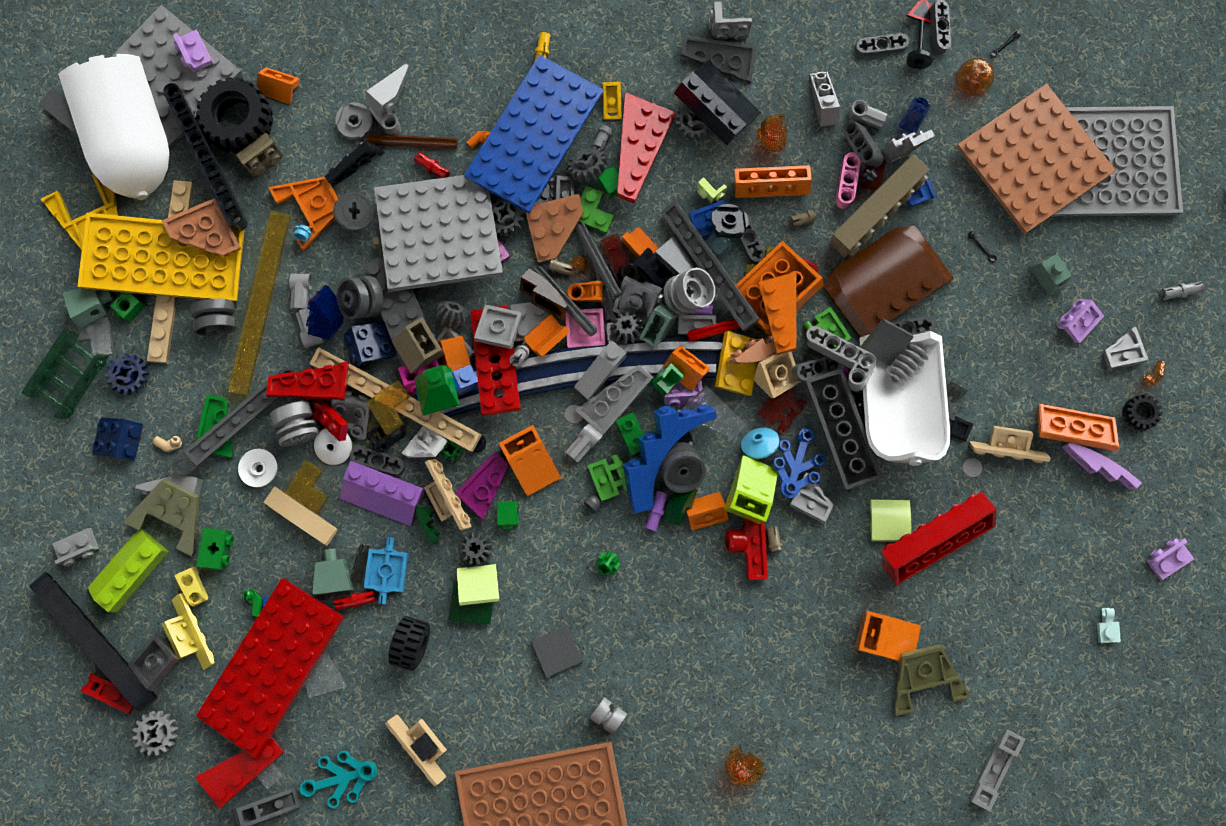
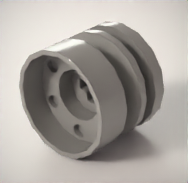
M692 268L682 274L671 277L664 286L666 304L670 310L679 315H686L707 307L713 302L715 297L713 279L706 271L700 268Z
M294 402L279 407L270 413L273 427L281 428L276 432V436L280 438L278 442L281 447L305 443L319 434L318 428L315 427L316 422L308 420L313 416L309 402Z

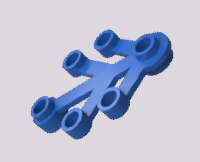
M807 428L800 430L796 435L799 446L795 459L789 450L791 447L790 442L786 439L779 442L778 450L782 452L791 471L789 477L784 469L785 460L782 457H777L772 461V467L776 469L782 481L780 492L789 499L798 495L799 488L808 484H815L820 480V475L815 471L809 473L806 478L797 481L798 474L825 463V457L822 454H817L811 460L802 463L807 445L814 438L813 432ZM804 433L809 435V439L804 436ZM782 443L786 445V449L782 447ZM817 457L820 458L821 463L817 462ZM776 460L780 461L781 466H777ZM811 475L815 476V481L811 479ZM789 485L792 486L793 491H789V489H788V486H789Z

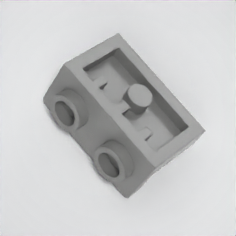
M87 528L52 543L58 558L54 560L55 564L63 565L64 567L75 564V560L78 558H89L94 555L93 552L99 550L92 528Z

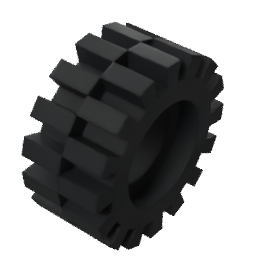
M1147 394L1138 395L1125 403L1126 406L1122 409L1125 412L1122 413V416L1126 417L1124 421L1125 423H1130L1128 425L1130 428L1134 427V430L1140 429V431L1156 426L1157 422L1161 420L1159 416L1163 412H1159V409H1162L1161 405L1157 406L1159 401H1153V396L1147 397ZM1138 406L1147 408V419L1142 420L1137 417L1136 408Z

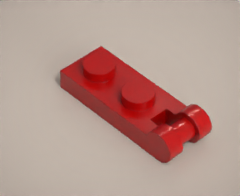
M314 399V410L312 411L313 416L311 418L318 420L339 442L345 441L348 423L325 400Z
M90 673L89 681L80 691L127 714H131L134 707L112 682ZM96 683H99L100 685L98 689L94 691V686L96 685Z

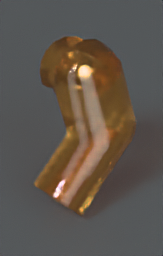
M1157 361L1154 373L1152 375L1145 374L1142 379L1143 383L1148 384V386H1154L1164 377L1166 363L1164 361Z

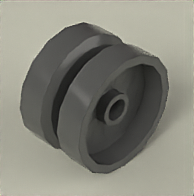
M369 275L343 278L339 282L336 293L337 305L345 318L354 320L375 317L381 312L383 292L376 278Z
M206 299L191 304V317L195 319L192 322L194 334L199 336H217L232 333L237 329L236 319L232 317L235 312L234 302L231 300Z
M685 442L675 443L667 452L659 467L667 487L677 493H686L694 490L705 478V466L697 450Z

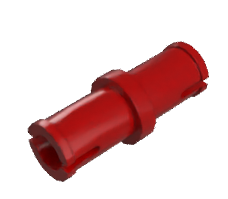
M418 152V155H415L414 162L424 167L429 174L433 173L439 178L450 176V171L439 165L437 160L430 159L422 152Z
M374 590L360 594L352 593L351 596L334 599L336 611L352 607L356 609L360 605L375 603Z

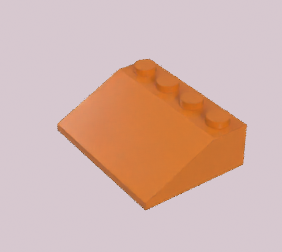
M783 241L736 284L760 318L756 325L767 336L772 335L759 282L796 272L797 310L824 286L823 278Z

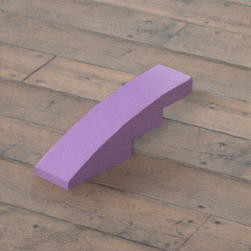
M1067 443L1062 446L1090 474L1098 471L1109 482L1119 480L1129 490L1138 488L1142 483L1126 469L1091 449L1074 443Z

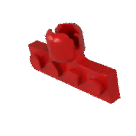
M743 518L744 526L742 529H730L726 532V549L730 553L742 552L745 554L747 580L768 579L765 523L758 524Z

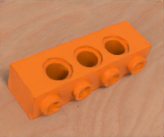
M810 165L735 169V198L810 195L812 182Z

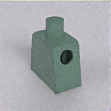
M1058 254L1045 257L1030 266V269L1048 296L1065 288L1072 277L1066 267V263L1061 260Z
M78 288L62 293L69 316L78 330L105 316L104 304L113 301L110 291L98 293L97 290Z
M662 303L653 310L639 338L656 348L669 333L678 314Z
M336 549L324 550L325 561L315 563L313 595L354 590L347 561L345 559L337 560Z

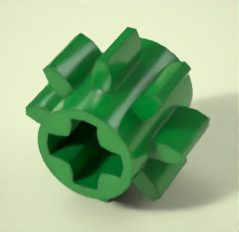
M448 439L443 450L439 453L445 454V461L451 458L455 462L457 456L462 458L460 450H463L464 447H458V444ZM450 446L456 449L453 450V454L447 452V450H450Z
M602 551L595 562L598 564V571L603 575H609L610 573L615 575L621 566V563L618 562V555L611 551L607 553Z

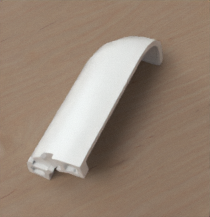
M116 54V57L104 58V55L89 58V62L80 65L76 62L68 66L58 75L85 159L92 173L103 185L117 194L138 200L148 198L163 182L168 169L169 148L139 56Z
M931 331L913 335L914 338L908 344L920 347L927 354L928 360L923 359L925 364L923 366L918 365L920 368L918 371L913 370L914 376L907 375L909 377L908 382L902 380L904 383L903 387L896 385L888 377L886 371L888 365L876 360L874 372L863 388L865 428L868 443L877 456L887 461L909 463V465L917 466L941 459L948 450L950 444V423L942 336ZM869 335L860 338V346ZM868 361L862 362V365L866 367L872 365Z

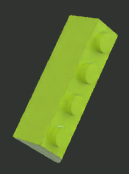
M144 529L137 530L88 586L93 600L107 612H118L169 551Z

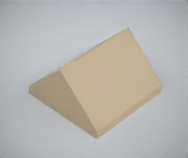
M791 352L780 355L775 353L759 362L754 376V381L771 398L777 397L802 382L795 380L792 376V369L796 364Z

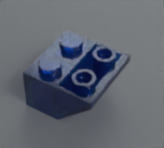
M324 285L308 302L307 308L310 312L306 326L308 327V335L330 340L343 325L344 316L337 305L336 295L329 286Z

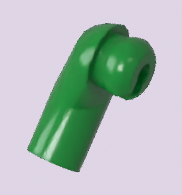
M245 590L242 597L252 605L251 616L258 617L262 610V597L255 590Z

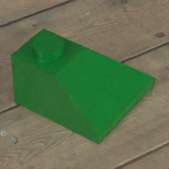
M444 365L424 370L414 378L422 416L460 406L450 367Z

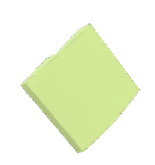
M870 500L871 541L897 542L903 535L911 534L910 500Z
M496 564L457 568L459 605L499 601Z

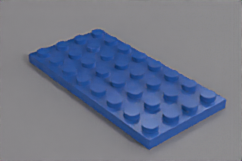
M539 54L467 169L464 178L530 214L601 98L604 89Z

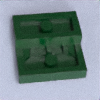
M453 581L449 620L491 624L493 602L459 605L458 581Z

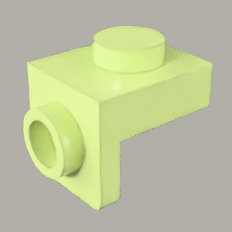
M705 178L698 182L697 192L703 199L707 198L711 204L715 201H721L726 196L727 187L725 184L716 191Z

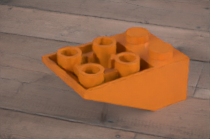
M533 425L499 443L527 497L561 479Z
M863 611L854 650L900 661L901 653L916 650L921 626L886 615Z

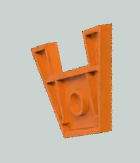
M325 177L268 187L278 205L295 197L310 226L308 227L312 237L306 242L296 238L303 252L335 220L333 209L339 198Z

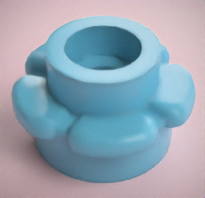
M305 225L294 227L295 232L293 235L298 240L306 242L312 237L309 227Z

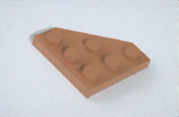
M579 194L537 204L533 207L530 214L526 212L538 263L556 259L571 236L579 219L584 214Z
M215 198L162 220L171 240L222 257L241 250Z

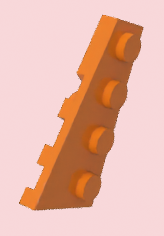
M796 272L759 282L777 355L797 350Z

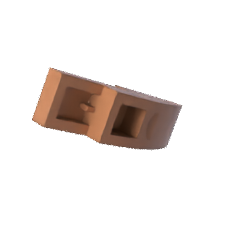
M769 335L764 339L758 340L750 339L744 343L745 347L743 349L739 348L730 354L731 357L726 360V363L731 365L748 364L765 360L774 355L777 351L773 336Z

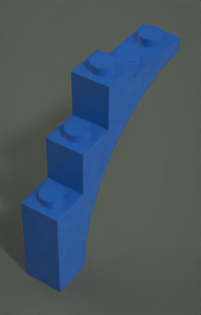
M700 405L697 409H683L679 413L670 406H663L659 410L653 411L656 433L649 432L642 437H638L641 460L631 459L628 463L623 464L629 507L634 513L653 509L655 478L667 452L688 431L704 422L716 419V410L709 405Z

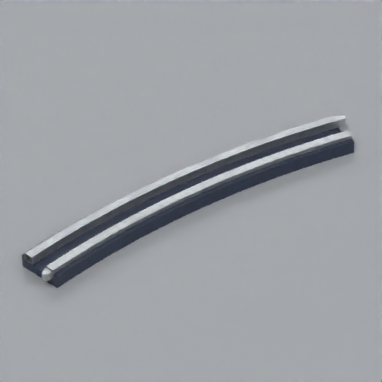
M663 339L654 348L643 340H637L634 343L628 341L626 345H618L627 353L626 359L604 383L616 382L620 377L638 365H641L655 377L679 345L710 367V370L703 378H715L716 351L722 349V343L716 342V339H699L692 342L689 339ZM608 343L600 346L573 347L549 351L543 357L536 354L529 355L526 360L522 361L520 366H516L519 397L574 387ZM475 368L473 371L477 377V368ZM497 373L493 375L492 379L498 381L502 378V374ZM477 385L476 390L458 396L460 406L439 412L448 417H453L481 408L479 386ZM497 391L494 394L496 398L504 396L503 391Z

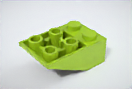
M742 456L724 510L758 524L767 522L773 504L778 474L776 469Z

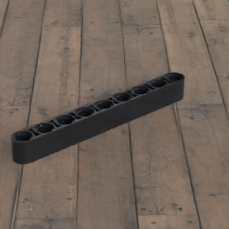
M169 83L165 85L163 89L164 96L226 221L233 230L243 231L247 227V219L204 133L197 123L198 121L186 96L177 84ZM216 170L215 174L210 175L212 171ZM220 186H224L223 190L217 191ZM228 202H232L229 207H225ZM240 218L237 223H233L234 219Z
M44 572L29 585L31 590L137 711L142 713L157 699L156 694L144 687L128 666L129 663L57 581H53V577L49 573Z

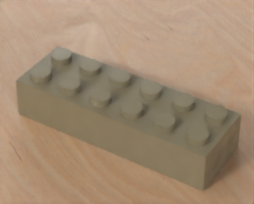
M913 154L833 233L829 244L844 258L848 255L852 257L859 250L862 242L865 244L873 236L872 234L875 232V229L879 230L886 223L885 221L889 218L888 216L892 217L899 210L898 208L902 203L905 204L912 197L911 195L915 190L918 191L925 184V181L929 178L927 174L930 169Z

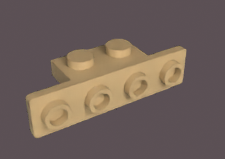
M993 426L989 444L974 441L969 443L974 453L981 455L991 453L996 457L1012 456L1016 460H1024L1026 458L1036 463L1050 462L1051 459L1046 452L1029 450L1033 437L1032 431Z
M436 459L426 461L425 464L434 482L424 487L441 522L453 516L461 531L471 528L470 518L463 511L461 501L453 492L452 484L446 478L441 463Z
M395 715L385 723L389 731L396 737L403 749L407 751L414 760V763L422 770L433 786H437L446 778L444 772L435 762L446 751V748L423 719L419 720L410 729L399 715ZM424 733H427L438 749L422 762L410 746Z

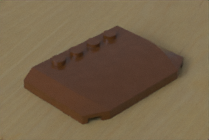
M916 226L894 228L834 268L823 289L860 339L871 334L883 318L890 322L934 291L946 285L954 277Z

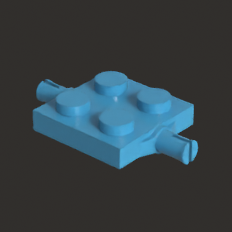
M386 537L385 548L380 550L369 549L364 588L374 589L379 592L378 604H386L387 593L404 592L409 553L394 550L395 538Z

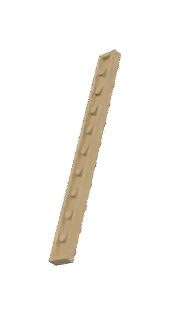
M173 181L168 218L191 208L193 182ZM156 296L147 356L148 362L168 364L177 297Z
M318 347L309 364L316 368H323L326 365H339L341 362L346 361ZM349 363L347 385L467 450L474 451L482 434L441 412L422 416L420 402L417 399Z

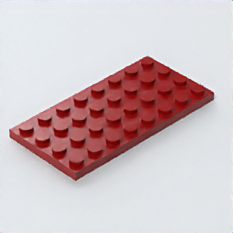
M281 578L196 717L252 757L259 758L345 617L290 581Z

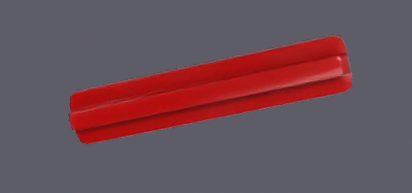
M735 319L690 330L687 336L689 341L692 342L726 331L740 329L741 327Z

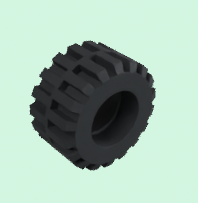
M405 616L399 622L389 648V664L410 671H414L419 666L430 636V624L428 622Z

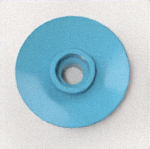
M770 428L754 429L744 436L741 442L742 451L746 456L753 459L766 458L777 450L780 442L779 436Z

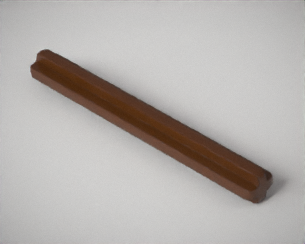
M367 134L366 141L375 145L457 149L458 147L457 138Z

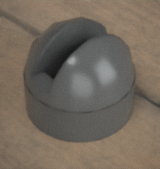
M590 496L584 501V504L595 513L599 509L601 502L598 497Z

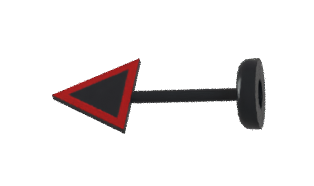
M920 0L906 15V17L920 21L918 49L911 51L906 59L907 65L915 69H924L933 63L932 54L923 49L924 23L931 25L930 5L927 0Z

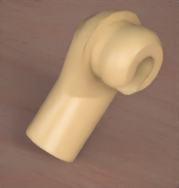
M156 436L152 444L165 452H171L179 449L182 441L178 436H173V439L171 438L168 441Z

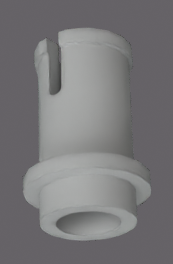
M605 125L598 129L599 133L593 143V147L596 146L597 149L602 148L603 150L608 138L612 135V129Z

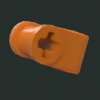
M603 281L575 283L569 286L567 291L569 298L576 302L605 301L603 297ZM581 289V295L576 298V291Z

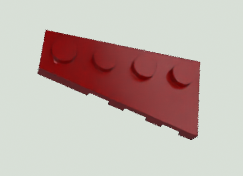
M347 361L341 362L339 365L332 366L331 364L318 369H304V371L297 373L289 372L268 376L266 395L267 397L345 400L349 363Z
M271 737L259 758H254L243 751L199 774L195 778L218 808H222L285 752L276 740Z

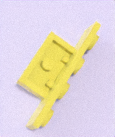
M180 593L172 599L178 617L162 623V626L176 657L181 659L196 653L203 670H206L215 663L214 656L206 645L205 636L200 632L197 619L192 614L188 601L183 593Z

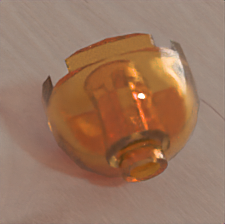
M971 58L965 61L958 69L956 75L957 85L967 95L980 96L992 86L995 77L994 68L986 59Z
M784 114L766 117L761 123V128H757V139H761L762 146L769 151H785L782 147L786 146L787 125H783L782 121L786 120Z
M733 747L725 760V770L730 781L736 786H753L757 784L766 772V768H762L764 765L763 761L749 751L748 755L739 751L741 747Z

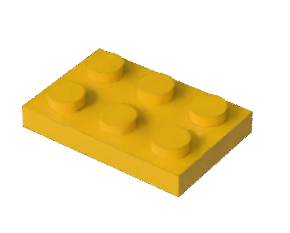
M730 331L724 332L715 388L752 396L757 362L731 365L727 364L726 360L731 357L730 354L739 348L743 349L745 347L744 343L753 338Z

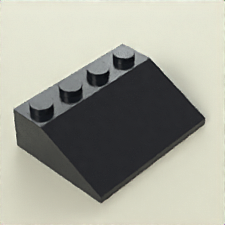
M709 61L689 74L674 92L726 145L734 140L761 114Z

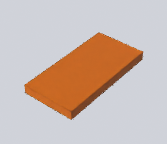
M1038 405L1039 437L1112 451L1118 450L1116 418L1049 405Z

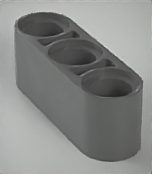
M853 120L847 121L842 128V132L859 160L870 167H879L883 162V154L867 129Z

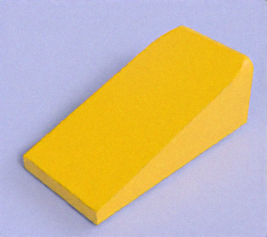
M603 82L604 120H622L621 83ZM608 113H617L615 116L608 115Z

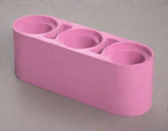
M854 152L846 154L840 168L835 202L841 209L849 208L856 194L861 161ZM847 161H852L855 166L848 165ZM848 178L852 181V183L848 184L844 181V179ZM841 196H847L849 201H843Z

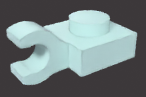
M1101 608L1102 622H1097L1098 642H1121L1119 622H1113L1115 617L1114 609Z

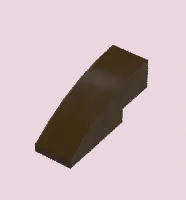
M529 268L521 276L519 290L532 297V304L564 320L567 305L562 296L546 279Z

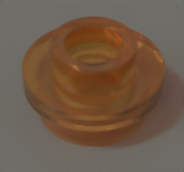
M574 255L572 257L571 263L582 272L588 268L586 265L587 261L581 255L578 257Z

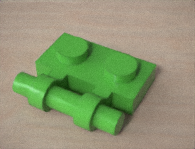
M831 307L814 317L817 323L815 326L846 341L852 339ZM810 321L803 324L806 330L813 327ZM831 344L834 349L837 347L835 344Z
M618 454L611 457L613 461L611 465L607 464L606 459L587 465L601 502L620 495L617 489L620 486H623L625 493L627 492L623 468L624 463L620 461ZM616 470L620 480L614 481L611 471Z

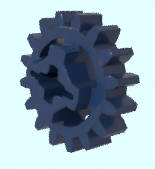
M124 353V358L117 355V361L110 360L113 365L106 367L110 372L106 373L105 376L110 378L106 382L112 385V390H117V393L130 395L131 391L138 393V387L144 388L142 383L148 382L145 376L150 375V373L145 371L148 365L143 363V359L138 358L134 354L130 356ZM119 383H125L127 386H121Z

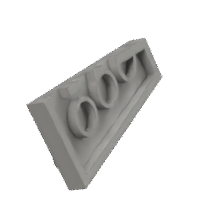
M638 365L599 394L589 399L582 406L576 408L575 411L597 431L605 435L654 377L641 365Z

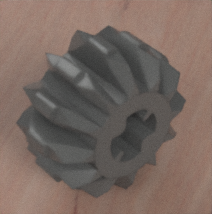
M446 300L438 304L434 317L438 323H441V326L456 330L457 328H462L467 320L468 312L465 307L461 306V303Z
M628 311L625 312V316L619 313L618 318H613V324L610 325V330L613 331L611 333L612 337H617L618 343L624 340L625 345L628 343V340L634 343L635 338H639L641 335L639 332L643 331V327L640 325L641 320L636 319L635 313L629 316Z
M471 532V539L467 536L463 537L467 541L466 544L460 542L459 545L465 547V549L459 550V553H466L462 559L464 561L469 559L470 565H473L475 559L477 565H481L480 558L486 562L488 559L484 556L485 553L488 555L492 554L491 551L486 550V548H491L492 544H485L489 538L486 536L482 539V533L479 532L476 538L475 533ZM475 543L477 546H480L477 554L471 551V547H474L472 545Z

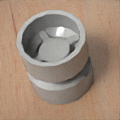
M604 697L590 716V719L598 725L603 724V729L613 735L627 713L619 707L614 708L613 703Z

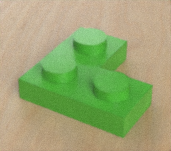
M586 186L581 196L584 214L578 223H584L587 227L607 234L614 215L597 209L603 192Z

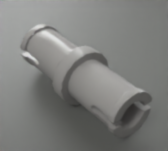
M1202 281L1190 284L1180 283L1175 287L1163 288L1161 294L1164 297L1163 300L1177 297L1186 298L1188 295L1203 293L1204 284H1202Z
M525 341L516 347L514 354L510 357V363L515 361L513 366H520L522 361L529 357V352L532 351Z

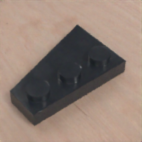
M367 141L361 142L352 153L345 155L342 161L337 166H333L324 177L328 183L337 185L354 174L358 166L368 165L371 163L370 158L376 154L381 156L385 152L375 144Z

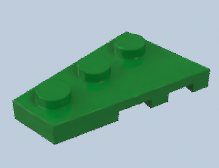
M206 395L196 441L229 414L227 398ZM232 440L227 441L213 455L233 458Z

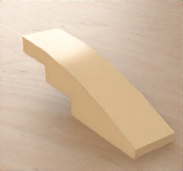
M275 486L263 502L326 546H328L338 531L336 527Z

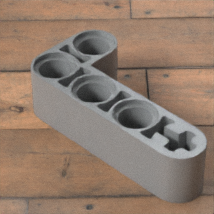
M813 326L807 330L806 344L808 347L852 369L848 378L849 388L853 391L862 390L874 372L876 365L875 356L820 327ZM829 344H835L837 347L835 349H830L827 346ZM852 353L854 356L848 358L844 354ZM868 361L872 365L866 367L862 365V362ZM855 377H859L862 379V381L856 383L852 379Z

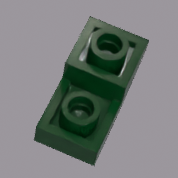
M697 489L686 493L674 492L662 519L681 526L686 507L692 508Z
M418 505L416 506L420 525L428 539L436 545L441 539L438 537L440 532L433 525L429 527L434 521L431 517L433 513L427 506L422 507Z

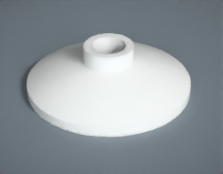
M325 428L315 438V453L324 463L338 465L349 458L352 450V441L347 434L346 440L339 442ZM329 444H332V445H333V447H334L333 450H330V449L328 448V445H329Z
M264 449L248 451L239 462L238 472L240 478L244 483L252 487H263L269 484L277 473L275 457ZM259 465H262L263 470L261 472H257V467Z

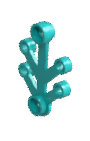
M346 750L340 751L337 759L340 763L346 762L356 769L351 772L331 762L328 756H322L318 759V766L322 769L326 768L337 776L316 782L308 779L300 785V793L305 797H310L318 789L339 784L334 794L327 800L328 807L334 809L340 805V798L349 782L358 778L353 790L347 794V800L350 803H355L359 800V793L366 781H371L376 777L378 768L372 761H358L350 756V753ZM341 753L347 755L346 760L340 758ZM323 758L328 761L326 766L321 764ZM366 767H369L371 769V773L369 775H367L364 772V769ZM307 784L313 786L312 791L306 789ZM351 793L356 794L355 800L350 798ZM332 798H335L337 800V804L335 806L331 805L330 803Z

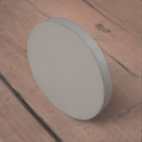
M570 405L565 411V418L570 423H578L583 419L575 411L579 407L578 405Z
M969 458L963 464V471L969 477H977L982 472V464L975 458Z

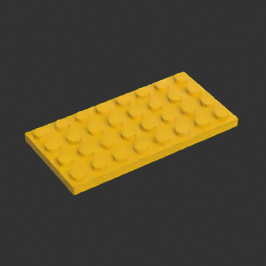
M86 213L77 287L80 289L203 300L227 299L237 302L245 230L235 231L230 227L241 250L222 257L171 240L162 220Z

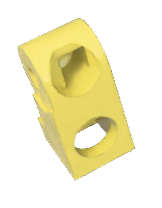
M197 567L189 568L174 575L186 600L192 607L208 600V595L198 575Z

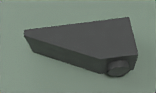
M294 787L231 810L236 826H251L299 808L301 805L296 788Z

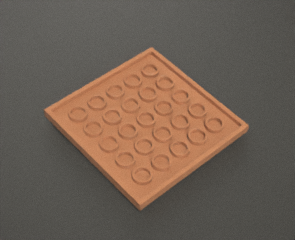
M1048 84L1030 94L956 146L1024 235L1116 171Z

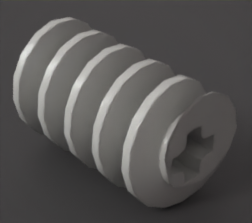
M908 345L907 349L903 350L902 355H899L897 360L892 362V366L887 367L888 377L896 385L903 387L904 383L902 380L908 382L909 377L907 375L914 376L913 370L918 371L920 369L918 365L923 366L925 364L923 359L928 360L927 354L916 345Z

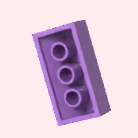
M350 461L343 477L340 499L412 526L417 514L416 506L421 504L426 491L413 484Z

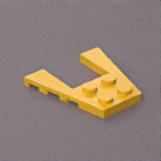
M92 174L104 206L89 213L118 216L115 192L103 185ZM58 191L41 198V201L47 206L48 210L56 217L82 250L86 214L72 220L65 202Z

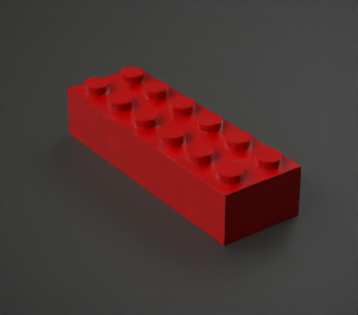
M983 492L971 495L962 504H956L950 511L937 515L928 524L920 525L913 533L905 534L896 543L886 545L881 551L884 570L895 585H899L995 528L997 509Z

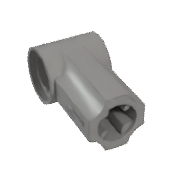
M863 100L855 101L848 111L850 120L862 122L879 130L882 128L887 117L886 113L869 107ZM854 109H859L862 114L856 113Z
M368 109L387 135L400 134L401 126L395 115L386 113L380 117L374 110Z
M290 274L291 310L308 309L309 291L312 289V286H310V282H312L311 274Z
M311 308L299 310L296 316L301 329L300 337L304 347L307 349L324 343V338H321L322 332L317 325L313 310Z
M588 423L579 433L575 442L567 449L566 454L579 463L591 448L593 449L598 441L600 442L603 435Z

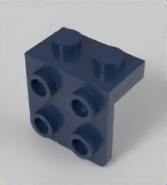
M385 322L351 326L344 334V343L348 346L349 360L353 366L359 369L367 362L389 359L396 355Z
M102 417L97 425L96 438L93 442V455L135 461L143 424L125 419Z

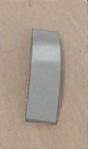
M1008 729L1003 732L992 749L976 783L971 798L972 803L991 811L999 795L997 791L1014 756H1018L1025 738Z

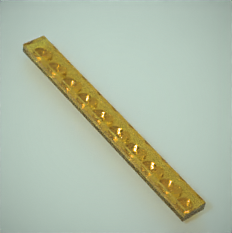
M270 212L228 387V392L249 395L291 216L286 213Z

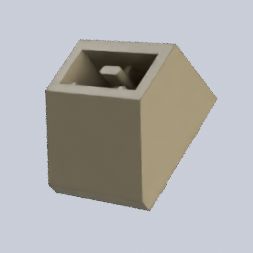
M267 133L236 154L253 177L262 175L267 167L271 164H277L281 157L284 156Z
M422 317L404 327L392 340L411 374L445 355Z

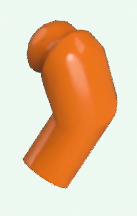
M477 131L466 144L473 149L478 143H484L491 132Z

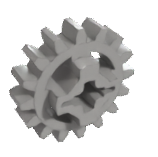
M155 711L149 712V715H142L143 720L136 721L139 727L133 728L132 731L137 732V735L133 736L132 739L138 740L135 747L141 746V753L148 750V756L153 755L154 752L155 755H160L162 751H169L168 746L175 745L172 739L178 738V735L174 734L178 727H173L176 720H169L170 714L163 716V711H158L157 714ZM151 720H158L155 724L149 723ZM156 742L162 743V745L158 747L153 746V744H155Z

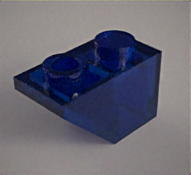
M914 97L898 127L909 133L915 132L916 134L931 106L928 104V101L921 97Z

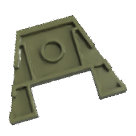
M163 479L125 519L124 523L137 530H141L150 514L182 530L183 534L176 549L193 556L196 553V522L199 515L200 496Z
M940 644L901 653L893 707L895 716L913 712L910 692L948 683L953 702L971 698Z

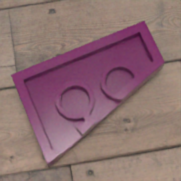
M495 451L455 494L484 520L510 465Z

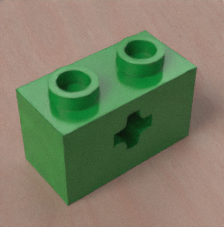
M630 413L617 419L616 425L631 458L640 454L638 437H642L644 434L634 413Z
M203 527L196 566L225 570V567L230 562L228 551L229 547L233 545L234 537L232 532ZM219 547V551H213V548Z

